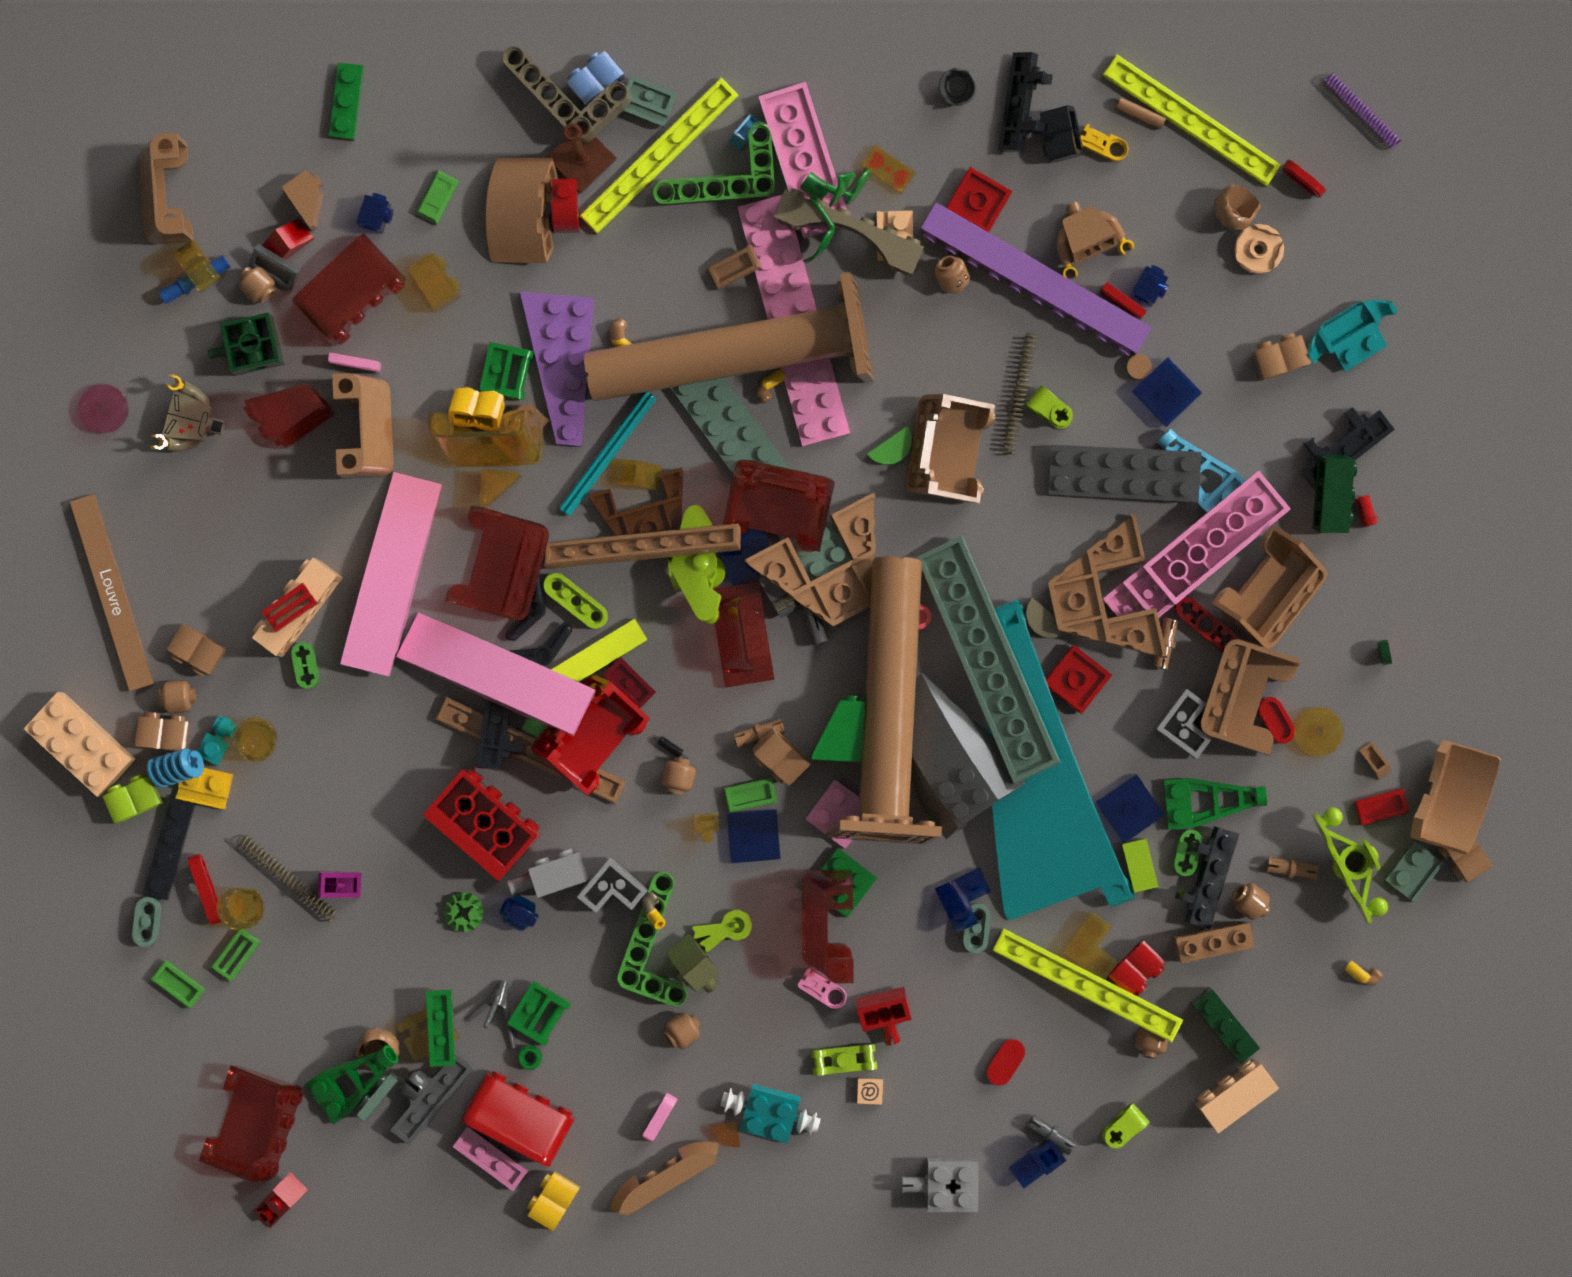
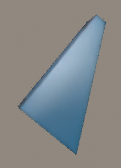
M750 113L733 132L729 143L742 151L749 142L748 132L750 126L755 122L761 121ZM756 128L753 131L752 135H754L759 128Z

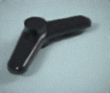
M531 569L527 572V604L524 612L505 633L506 639L510 641L517 640L546 613L540 573L536 570Z
M563 622L551 637L537 648L510 650V652L539 665H549L572 633L571 624Z

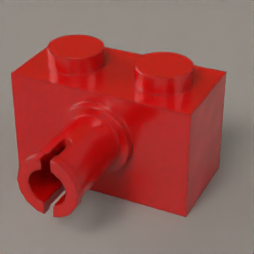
M905 987L856 998L857 1012L863 1032L881 1028L885 1045H892L890 1035H892L894 1045L898 1044L901 1039L896 1024L912 1020Z

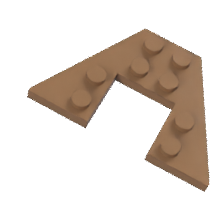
M871 493L829 515L851 558L850 561L810 581L789 537L744 559V563L830 627L841 623L870 607L872 566L874 555H876L874 536L875 494Z
M1134 513L1119 527L1109 532L1104 539L1099 540L1088 549L1077 561L1072 562L1062 573L1056 575L1048 582L1058 631L1061 633L1167 658L1156 608L1109 619L1106 616L1097 574L1146 563Z

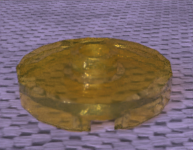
M1312 707L1303 711L1296 718L1294 724V739L1297 746L1304 753L1312 756H1326L1334 752L1341 744L1344 736L1343 724L1339 716L1332 710L1324 707ZM1317 727H1321L1323 729V734L1321 736H1317L1315 734V729Z

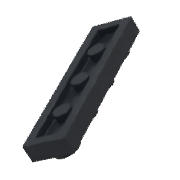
M170 797L143 894L169 900L196 806L195 803Z

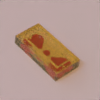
M876 144L861 164L863 168H870L872 174L901 194L916 174L914 170Z

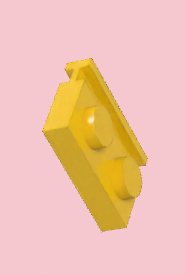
M204 767L202 775L198 778H192L191 780L179 783L175 799L226 809L234 774Z

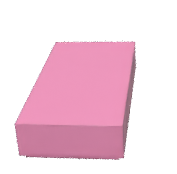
M329 352L328 361L332 365L379 373L381 370V363L379 361Z

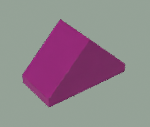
M318 872L317 898H360V872Z

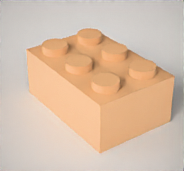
M1249 1059L1244 1061L1237 1067L1239 1070L1232 1076L1228 1074L1217 1082L1219 1086L1212 1091L1207 1089L1197 1097L1198 1101L1194 1103L1218 1134L1279 1089L1262 1064L1255 1059L1253 1061Z

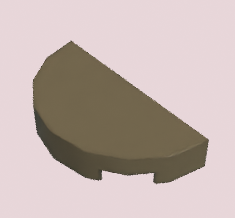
M1031 597L1026 607V618L1028 625L1034 633L1047 638L1064 635L1065 633L1058 631L1055 616Z

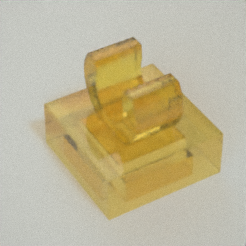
M719 813L694 814V833L702 832L703 842H713V832L719 831Z

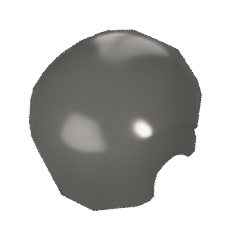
M952 68L946 71L939 81V92L942 98L951 105L962 106L970 102L976 94L977 83L975 77L965 69Z

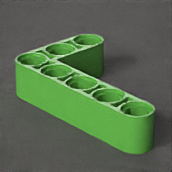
M758 121L749 128L751 172L661 179L654 185V199L660 204L770 195L774 190L775 181L769 126L764 122ZM760 127L766 130L767 135L763 140H756L753 137L752 133L756 128ZM758 153H765L769 157L765 165L756 164L754 158ZM760 178H767L770 181V186L766 190H760L756 186V182ZM739 179L745 182L746 187L743 191L736 192L732 189L731 185L735 180ZM712 181L718 182L721 186L720 191L716 194H711L707 190V185ZM687 183H691L696 187V192L691 196H687L682 192V187ZM662 185H666L671 189V194L666 198L659 196L657 193V189Z
M665 871L659 872L653 877L647 895L649 892H654L660 899L659 902L662 909L659 913L662 917L675 884L674 877ZM666 876L670 880V887L666 890L659 889L656 885L658 877ZM642 906L618 973V983L629 991L671 1006H680L687 999V988L680 982L644 970L659 929H655L648 920ZM644 923L650 924L653 927V934L649 937L642 936L639 931L640 925ZM634 947H640L644 950L645 956L642 960L638 961L632 958L631 950ZM629 970L635 973L636 981L634 983L627 984L623 981L622 975L625 971ZM655 979L659 982L660 988L657 992L647 990L646 982L648 980ZM672 988H679L683 992V998L679 1001H674L670 998L669 991Z

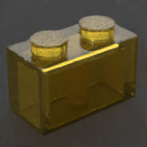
M431 252L407 267L436 312L461 297L458 290L462 287L454 276L449 278L445 269L448 266L441 255L436 257Z

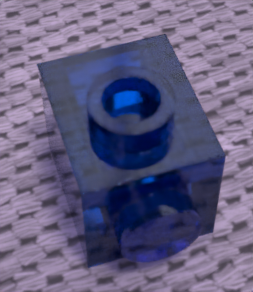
M373 193L372 196L365 194L356 222L358 226L383 234L386 223L390 224L394 210L391 209L392 205L386 201V196Z
M1146 265L1130 295L1152 307L1158 297L1163 298L1169 285L1165 284L1168 279L1164 275L1165 271L1155 265H1152L1151 268Z

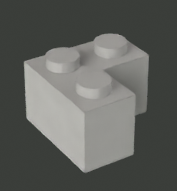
M1188 689L1181 691L1154 728L1155 731L1193 759H1198L1212 740V738L1192 724L1206 703Z
M609 858L577 898L597 913L613 894L632 910L649 889L616 861Z

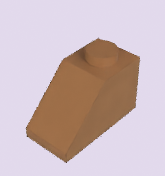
M305 170L283 185L282 189L308 227L314 231L317 229L323 193L319 188L323 184L315 173L310 175Z

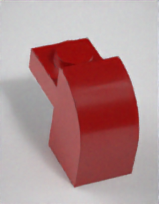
M552 179V221L555 233H580L577 179Z

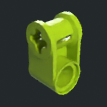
M1042 385L1037 388L1025 404L1031 412L1043 418L1057 429L1067 428L1073 419L1072 409ZM1065 412L1067 421L1061 420L1058 422L1056 420L1057 414L1055 413L1061 414Z
M1132 1102L1102 1130V1139L1111 1148H1121L1132 1137L1140 1133L1150 1121ZM1111 1131H1114L1116 1133L1119 1132L1117 1134L1119 1138L1118 1141H1114L1113 1139L1110 1140Z

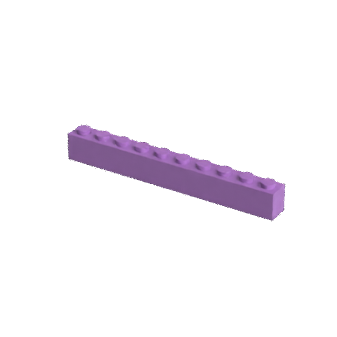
M937 202L920 229L925 240L933 244L936 242L941 243L945 246L944 250L957 257L960 254L966 258L965 262L976 269L979 267L984 268L988 271L987 275L999 282L1003 279L1009 283L1008 287L1019 294L1022 292L1027 293L1031 296L1030 300L1042 307L1046 304L1053 308L1051 311L1053 314L1062 319L1065 317L1070 318L1074 321L1073 325L1082 331L1089 329L1096 333L1094 336L1096 339L1105 344L1108 342L1117 346L1116 350L1125 356L1137 354L1152 328Z

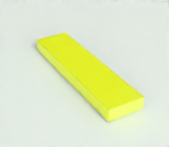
M633 619L551 670L580 682L648 639L636 619Z

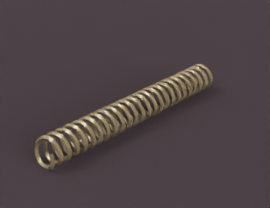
M1030 333L1024 336L1026 340L1023 341L1025 345L1022 348L1025 350L1021 351L1024 355L1020 356L1022 360L1019 361L1021 363L1018 366L1020 369L1017 370L1019 374L1016 375L1019 379L1015 380L1018 384L1014 385L1017 389L1013 390L1015 392L1012 395L1014 399L1011 400L1013 402L1011 404L1012 408L1009 409L1012 413L1008 414L1011 418L1007 419L1010 423H1007L1009 428H1006L1007 433H1005L1006 438H1004L1006 442L1003 443L1005 447L1002 448L1004 452L1015 455V452L1006 449L1016 450L1015 447L1009 445H1017V443L1009 440H1018V438L1010 435H1019V433L1011 430H1020V428L1011 425H1021V423L1012 420H1022V418L1012 415L1023 416L1022 413L1016 411H1024V409L1016 406H1025V404L1017 401H1026V399L1017 396H1027V394L1018 391H1028V389L1019 386H1029L1019 381H1030L1020 376L1031 377L1030 374L1021 371L1032 372V370L1024 367H1033V365L1024 362H1034L1025 357H1035L1025 352H1036L1026 347H1037L1027 342H1038L1027 337L1039 338V336Z
M249 835L242 840L239 837L237 845L241 844V848L245 847V851H248V854H252V858L256 857V861L260 860V864L264 863V867L268 866L267 870H271V874L275 873V877L279 876V880L283 879V883L287 882L286 886H290V890L294 889V893L298 892V896L302 895V899L306 898L305 903L309 902V906L313 905V909L317 908V912L321 911V916L325 915L324 919L329 918L328 922L335 919L333 915L336 909L329 914L333 908L330 906L325 911L329 903H326L321 908L325 899L317 905L321 899L317 898L314 901L317 893L310 898L314 890H311L306 895L310 886L302 891L306 883L300 888L298 887L302 880L294 885L298 877L293 881L291 880L295 874L287 878L291 870L283 875L287 867L280 871L283 864L278 868L276 867L279 861L272 865L276 857L269 861L272 854L267 858L265 856L268 854V851L261 855L264 848L258 851L260 845L254 848L257 841L250 845L253 838L246 842Z

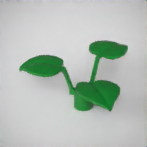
M864 168L863 175L855 187L849 191L846 190L856 176L854 172L839 175L837 187L828 184L813 172L806 177L800 189L811 196L809 201L815 205L825 219L828 229L815 254L803 260L804 263H809L822 254L835 233L834 224L817 199L823 200L828 193L833 194L834 196L828 205L831 208L842 195L848 197L845 204L849 205L860 194L863 186L868 181L872 171L870 168Z

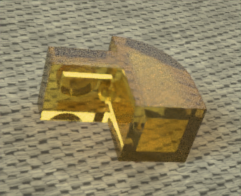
M192 239L173 252L175 258L200 293L221 280V277L210 263L211 260L197 240Z

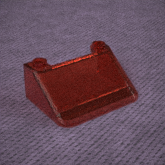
M471 506L468 520L473 528L483 531L469 586L463 584L451 586L447 591L445 602L515 621L522 620L528 615L549 539V532L540 523L484 507Z

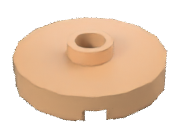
M1255 224L1241 231L1235 240V259L1241 268L1249 273H1268L1277 267L1283 258L1284 244L1277 230L1269 225ZM1255 246H1261L1263 252L1257 254L1254 251Z

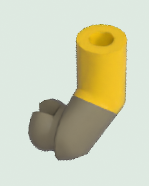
M649 892L647 896L642 898L646 917L655 929H662L666 921L654 907L659 903L660 899L654 892Z

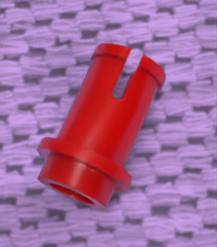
M1370 495L1354 499L1361 518L1359 524H1362L1363 528L1378 524V516H1375Z

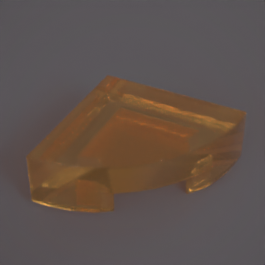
M736 1121L711 1126L713 1134L721 1143L730 1147H741Z

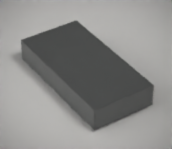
M259 244L254 248L248 265L251 268L262 267L275 282L290 291L295 287L301 271L299 267Z

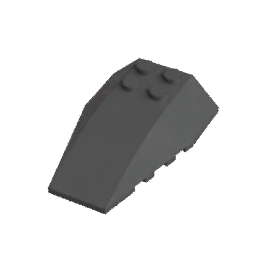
M922 673L916 677L911 780L919 800L935 824L942 827L941 833L945 839H948L967 826L966 823L1000 799L1014 793L1025 785L1026 782L1023 780L1017 784L1013 783L995 739L988 735L976 721H973L966 715L962 708L954 704L939 687Z

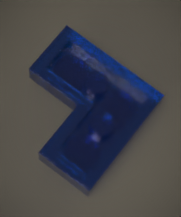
M980 867L935 888L956 934L979 923L969 902L991 892Z

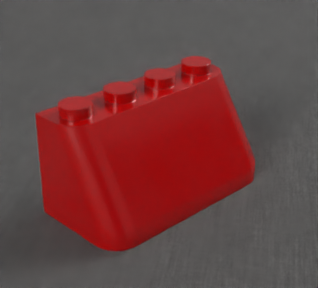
M493 1070L492 1073L487 1071L461 1121L546 1167H550L576 1119L571 1116L573 1112L561 1105L559 1108L549 1104L551 1100L543 1095L537 1094L536 1097L527 1092L529 1089L518 1082H515L513 1085L505 1081L507 1077Z

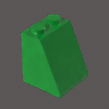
M845 696V700L839 701L812 753V759L862 762L866 702L860 701L861 696Z

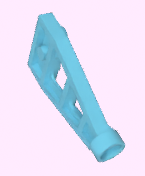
M1171 428L1157 441L1164 450L1202 452L1200 473L1205 469H1211L1222 477L1221 484L1212 493H1205L1201 486L1199 488V502L1197 504L1205 513L1245 482L1234 469L1182 439ZM1175 440V446L1169 447L1168 445Z

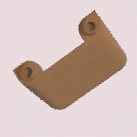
M946 394L923 395L917 407L906 477L907 491L918 495L980 503L984 488L980 479L974 478L981 430L988 429L994 423L995 405Z

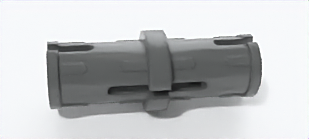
M1033 1115L1030 1120L1039 1125V1127L1029 1122L1026 1128L1044 1138V1142L1048 1145L1051 1143L1069 1155L1072 1149L1064 1143L1074 1148L1077 1142L1058 1131L1059 1128L1054 1125L1052 1127L1037 1117V1115Z

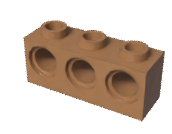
M1246 921L1173 937L1177 959L1180 963L1255 948L1250 923Z

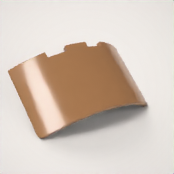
M498 158L491 173L486 200V235L492 262L547 263L554 250L551 218L546 217L547 204L552 203V179H558L553 158Z
M1443 740L1436 751L1429 782L1433 783V785H1430L1428 794L1423 795L1413 819L1410 838L1468 855L1483 822L1501 758L1494 754Z

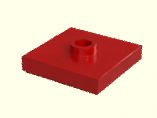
M969 167L946 208L989 233L1013 191L974 168Z
M1072 644L1047 676L1046 682L1053 693L1082 714L1111 678L1112 674Z

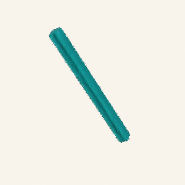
M644 392L563 500L559 506L560 511L567 516L574 512L656 401L654 395L650 392Z

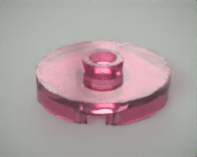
M110 384L91 386L83 392L79 400L78 413L80 419L87 428L94 432H114L124 425L128 417L129 410L126 396L120 389ZM101 404H105L107 407L103 413L99 411Z

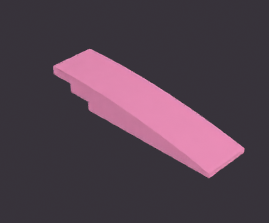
M1257 471L1103 598V601L1117 617L1156 608L1159 618L1291 508L1261 472Z
M396 472L393 473L340 664L390 677L403 629L406 626L442 484Z
M421 613L417 614L396 656L409 664L528 719H534L551 728L554 727L571 736H574L595 694L594 689Z

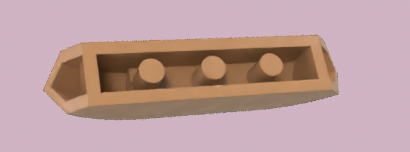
M703 1141L685 1145L678 1149L681 1158L677 1159L675 1156L663 1163L665 1168L656 1172L655 1169L649 1171L642 1176L643 1181L641 1182L634 1175L620 1187L611 1203L610 1209L628 1216L715 1163L719 1143Z

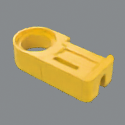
M1090 124L1085 126L1081 134L1084 149L1112 162H1120L1126 157L1128 145L1123 139L1113 134H1110L1108 137L1104 133L1089 128ZM1114 143L1122 145L1124 149L1123 154L1119 157H1115L1110 153V146Z

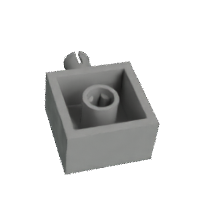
M568 849L556 854L557 859L549 861V858L545 857L532 862L533 867L528 869L527 875L507 881L512 896L533 888L537 898L586 882L588 877L579 851L573 853L572 849Z
M927 1158V1175L925 1177H902V1193H925L927 1195L928 1212H978V1159ZM952 1179L956 1181V1184H959L954 1190H950L946 1186V1184L951 1183Z

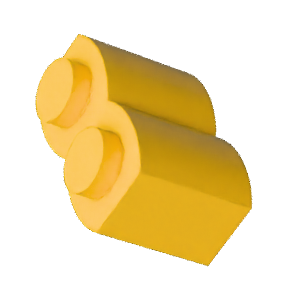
M468 387L457 388L454 390L448 410L449 422L460 427L474 426L483 430H498L505 408L504 395L495 391L478 392Z
M556 1171L552 1176L546 1175L540 1185L543 1191L539 1198L534 1195L527 1206V1209L530 1210L528 1216L551 1231L555 1230L580 1186Z

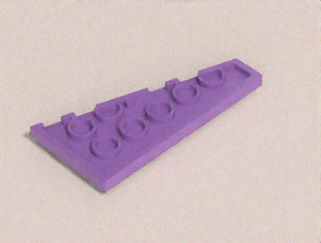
M520 292L556 444L582 447L587 391L586 377H588V373L585 372L584 353L590 352L594 298Z

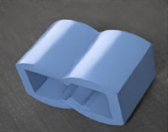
M605 51L601 54L599 52L593 54L587 60L588 65L583 69L577 68L568 76L567 86L585 107L609 84L621 82L625 78L624 73Z

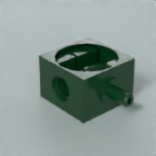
M270 313L220 323L223 346L208 349L207 351L210 359L226 356L230 372L236 376L285 365L274 317Z

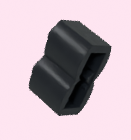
M1066 105L1041 112L1039 122L1045 123V144H1043L1045 157L1049 158V161L1057 163L1082 156L1083 144L1079 133L1075 108Z

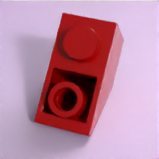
M290 1172L253 1211L263 1223H266L271 1228L308 1189Z

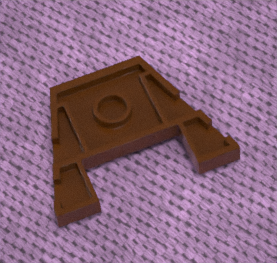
M681 467L661 473L667 499L618 513L611 489L590 494L589 498L616 536L680 530L682 522L683 469Z

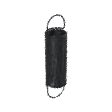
M663 736L659 738L658 745L676 757L684 755L682 754L683 749Z

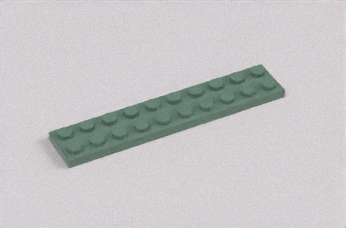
M725 378L671 387L673 393L779 539L782 540L789 537L810 581L851 560L838 533Z
M959 536L917 556V559L922 561L924 576L1013 783L1017 784L1060 764L1061 761L964 537Z

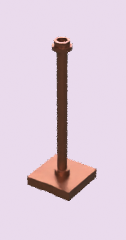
M571 123L563 129L565 140L551 151L546 158H553L555 167L566 179H577V190L582 194L617 158L597 137L589 143H581L580 139L587 132L588 128L585 125L578 126Z

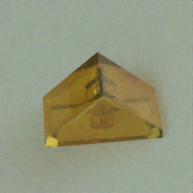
M613 458L609 483L658 491L662 466L637 460Z
M482 469L479 505L486 509L522 476L517 471Z

